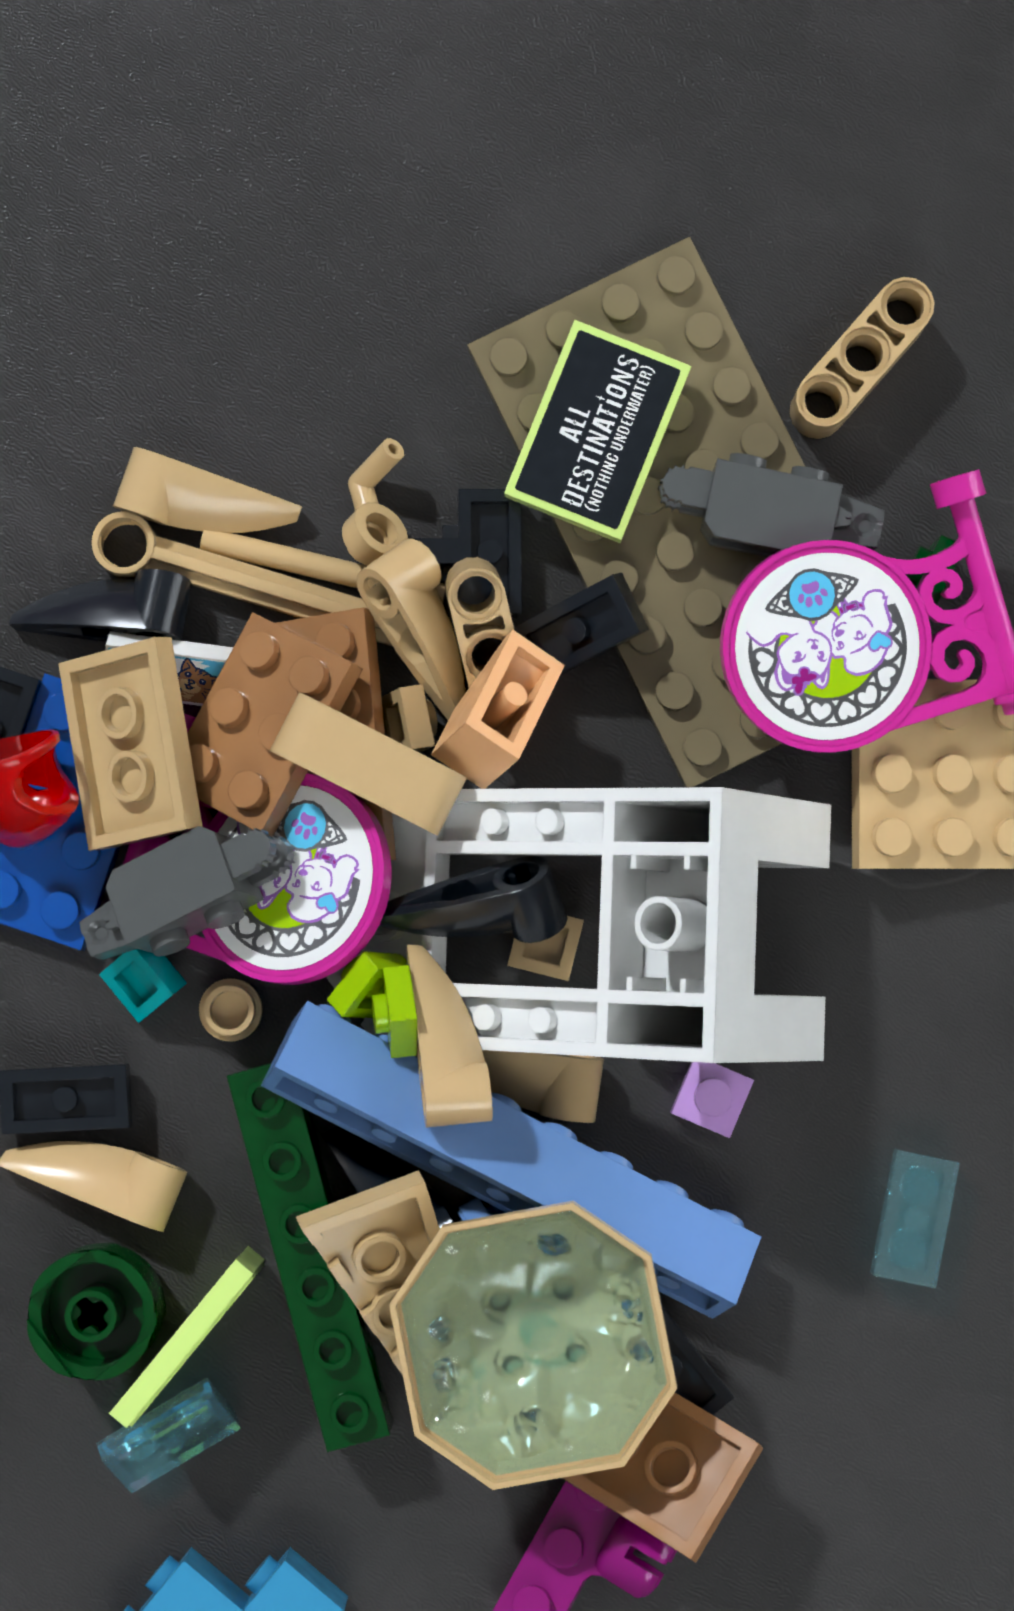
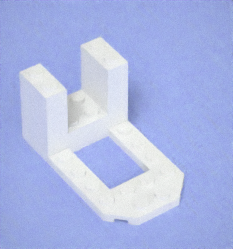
M724 787L461 789L438 836L392 813L396 861H391L392 878L389 900L449 879L450 855L602 856L597 989L453 983L472 1018L482 1050L701 1063L824 1061L826 997L754 994L758 868H829L830 804ZM379 926L366 947L357 956L361 955L363 951L397 953L407 960V945H420L428 951L446 973L447 937L413 934ZM346 966L327 976L334 989L340 983L341 973ZM364 1018L365 1020L361 1025L365 1031L375 1035L373 1018Z

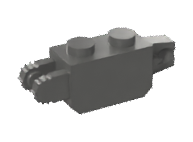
M743 453L730 454L729 461L717 458L713 471L695 467L686 469L684 465L682 467L675 465L673 469L668 468V472L660 480L662 485L658 486L661 498L660 503L665 504V508L669 507L672 511L678 509L679 513L703 518L700 531L710 546L763 557H769L793 545L819 540L852 542L875 550L878 546L884 523L885 510L841 494L843 484L829 482V473L823 470L805 466H794L791 473L766 468L767 461L765 459Z
M197 826L112 870L107 882L106 890L110 901L79 922L90 956L104 960L135 949L151 952L155 956H166L186 948L190 944L189 937L207 928H224L240 921L245 916V909L264 900L259 887L278 878L279 873L285 874L287 869H291V864L295 863L293 861V851L295 848L286 842V838L274 835L271 837L268 834L269 832L263 829L254 828L253 831L248 830L247 834L241 833L230 838Z

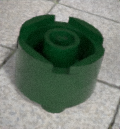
M113 1242L96 1243L77 1248L51 1264L35 1282L28 1306L27 1331L29 1340L39 1358L50 1369L60 1375L93 1381L108 1380L131 1368L153 1345L160 1333L166 1315V1303L161 1282L154 1269L144 1258ZM102 1300L109 1309L104 1315L105 1320L99 1318L94 1322L89 1321L85 1312L91 1306L90 1301L96 1303Z

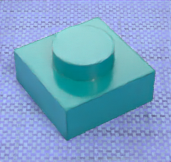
M140 949L123 953L99 974L138 1023L187 984L165 956H155L151 952Z

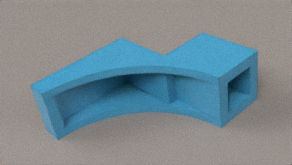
M191 1547L179 1562L169 1555L145 1584V1587L153 1594L139 1611H345L348 1596L291 1547L279 1561L268 1555L245 1584L252 1592L250 1596ZM127 1605V1607L123 1611L136 1610H134L130 1605Z

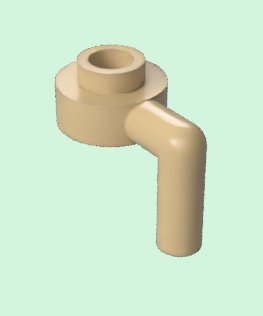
M391 438L385 439L348 480L355 512L344 522L342 537L350 555L356 561L366 566L405 539H408L404 524L393 511L379 504L374 488L404 457L403 447L399 442Z

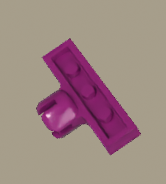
M565 1481L493 1611H570L585 1582L591 1576L603 1577L635 1598L646 1597L657 1588L665 1574L633 1554L635 1550L638 1549L663 1565H667L668 1562L671 1563L677 1551Z

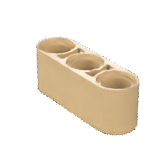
M902 277L894 279L887 284L803 379L791 401L789 413L792 424L799 433L808 438L821 439L836 432L919 338L934 312L932 292L923 282L916 278ZM895 300L907 302L915 310L916 322L908 325L895 322L888 314L887 304ZM855 346L867 348L875 356L876 368L867 372L856 370L847 361L846 350ZM815 392L825 393L834 401L836 414L825 419L817 418L806 408L805 397Z
M478 557L465 558L456 562L449 570L445 580V592L468 688L485 666L472 657L474 647L479 641L486 638H496L503 641L507 634L514 630L505 588L497 569L489 561ZM473 576L486 578L492 583V591L484 602L470 605L458 598L457 592L464 580Z
M300 692L270 749L271 752L437 836L467 780V777Z

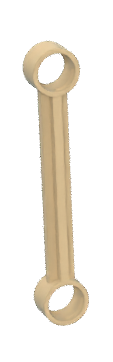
M120 511L104 517L98 523L92 535V550L95 558L110 574L118 578L135 577L136 573L143 569L168 570L186 576L191 580L193 586L297 618L362 607L368 609L362 598L157 536L142 517L131 512ZM137 525L146 536V553L139 562L132 566L117 567V565L111 563L105 557L103 550L104 541L116 527ZM375 620L376 642L392 646Z

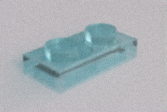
M894 1149L870 1270L873 1276L936 1288L959 1171V1162Z
M205 1378L141 1416L132 1427L128 1426L126 1428L123 1426L96 1444L102 1462L133 1493L242 1428L235 1410L211 1381Z

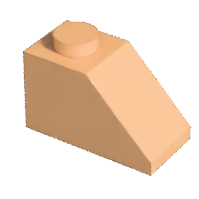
M512 630L504 638L454 708L431 755L454 771L467 777V780L479 788H487L519 760L565 665Z

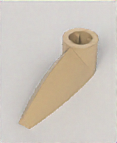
M133 447L113 507L121 511L137 514L145 520L161 525L195 531L206 530L222 533L261 531L295 523L302 509V506L138 447Z
M413 538L405 539L363 568L357 575V587L364 603L398 655L419 684H423L424 691L437 708L449 720L454 708L466 693L457 640L447 612L436 590L441 581V570L436 557L427 546Z
M407 945V961L417 1014V1060L425 1126L429 1128L492 1121L493 1107L488 1066L467 1007L448 975L428 951L420 945Z
M482 1050L488 1066L491 1093L507 1096L514 1100L521 1108L537 1112L545 1117L570 1122H595L604 1063L603 1058Z
M56 1141L6 1150L0 1159V1167L116 1216L164 1232L188 1172L171 1163L141 1152L80 1141Z

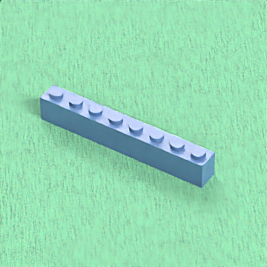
M307 1001L293 1019L261 1084L262 1087L506 1213L573 1200L652 1254L659 1292L712 1319L736 1305L761 1236L744 1228L743 1221L734 1214L724 1210H709L688 1199V1193L680 1186L663 1180L653 1181L634 1171L633 1165L624 1157L607 1151L598 1152L578 1142L577 1136L570 1129L557 1123H542L521 1112L520 1106L514 1100L498 1093H491L492 1121L426 1128L417 1057L391 1058L388 1035H373L351 1024L349 1017H341L335 1008L330 1005H315ZM556 1230L543 1231L562 1242L565 1241V1237Z

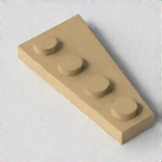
M419 1170L296 1216L300 1228L311 1244L318 1250L342 1289L344 1288L358 1308L362 1318L385 1347L401 1374L402 1369L389 1304L440 1230L426 1183ZM434 1321L428 1327L425 1333L427 1339L433 1342L442 1339L444 1331L441 1323ZM445 1361L439 1362L433 1368V1375L436 1381H446L450 1375V1367Z

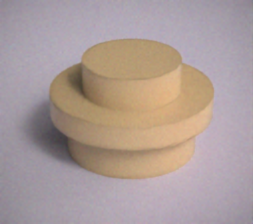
M223 979L215 982L204 992L199 1004L200 1020L206 1031L213 1037L228 1042L242 1040L251 1035L260 1024L263 1013L262 1001L258 992L249 983L239 979Z

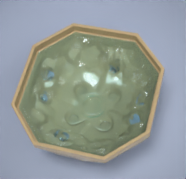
M573 1200L443 1224L389 1304L414 1436L492 1490L624 1467L677 1390V1381L652 1254Z

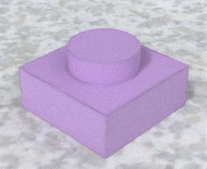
M691 1062L670 1113L730 1138L754 1080L716 1063Z

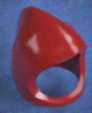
M42 730L0 739V843L3 845L24 848L41 842L66 823L78 806L79 794L61 769L55 750L56 745L60 741V735L57 730ZM28 784H30V785H35V786H40V787H46L47 789H44V790L34 789V788L30 787Z

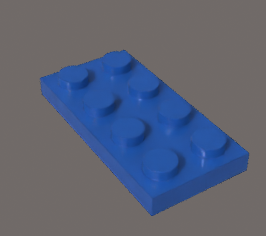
M44 673L23 734L49 729L59 732L60 741L56 745L55 750L61 769L79 794L61 678ZM28 784L30 787H32V788H34V789H38V790L47 789L46 787H41V786H35V785H30V784ZM80 794L75 812L71 814L66 823L46 839L24 848L8 847L0 843V923L85 951L86 941L81 933L79 922L100 908L107 882L121 846L105 850H88Z

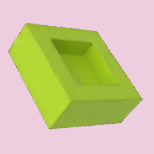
M363 951L361 955L354 958L343 969L340 983L327 1000L341 1017L373 1018L372 995L383 994V968L408 965V961L401 954Z
M409 965L384 967L383 994L372 995L375 1033H387L391 1058L417 1056V1014Z

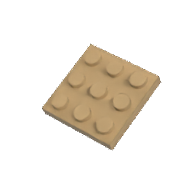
M927 679L921 695L914 706L960 692L975 684L977 680L965 679L962 682H944L940 679ZM993 699L890 731L872 743L852 749V869H1014V714L1004 715L1002 706L994 705Z

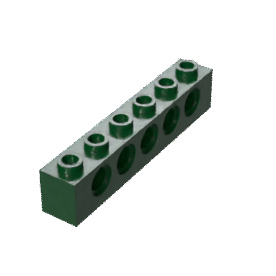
M271 1063L227 1075V1080L328 1453L389 1436L393 1419L367 1323L344 1288L342 1289L318 1250L308 1240L296 1219V1216L331 1204L334 1200L310 1111L261 1086Z

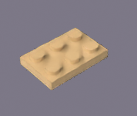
M152 637L58 663L88 850H105L190 831L197 826L203 827L172 637Z

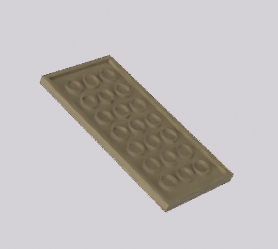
M688 237L467 344L468 352L519 455L574 320L691 366L621 543L550 516L585 588L612 574L623 573L649 630L615 648L685 788L696 787L783 744L764 734L739 709L727 687L720 659L721 628L730 600L745 577L768 557L710 546L700 531L702 517L679 513L678 509L672 511L671 508H665V504L660 503V491L658 490V486L662 485L660 480L664 478L668 468L673 469L675 465L677 467L684 465L686 469L695 467L713 471L717 458L729 461L730 454L743 453L763 458L767 461V469L791 473L794 466H805L691 238Z

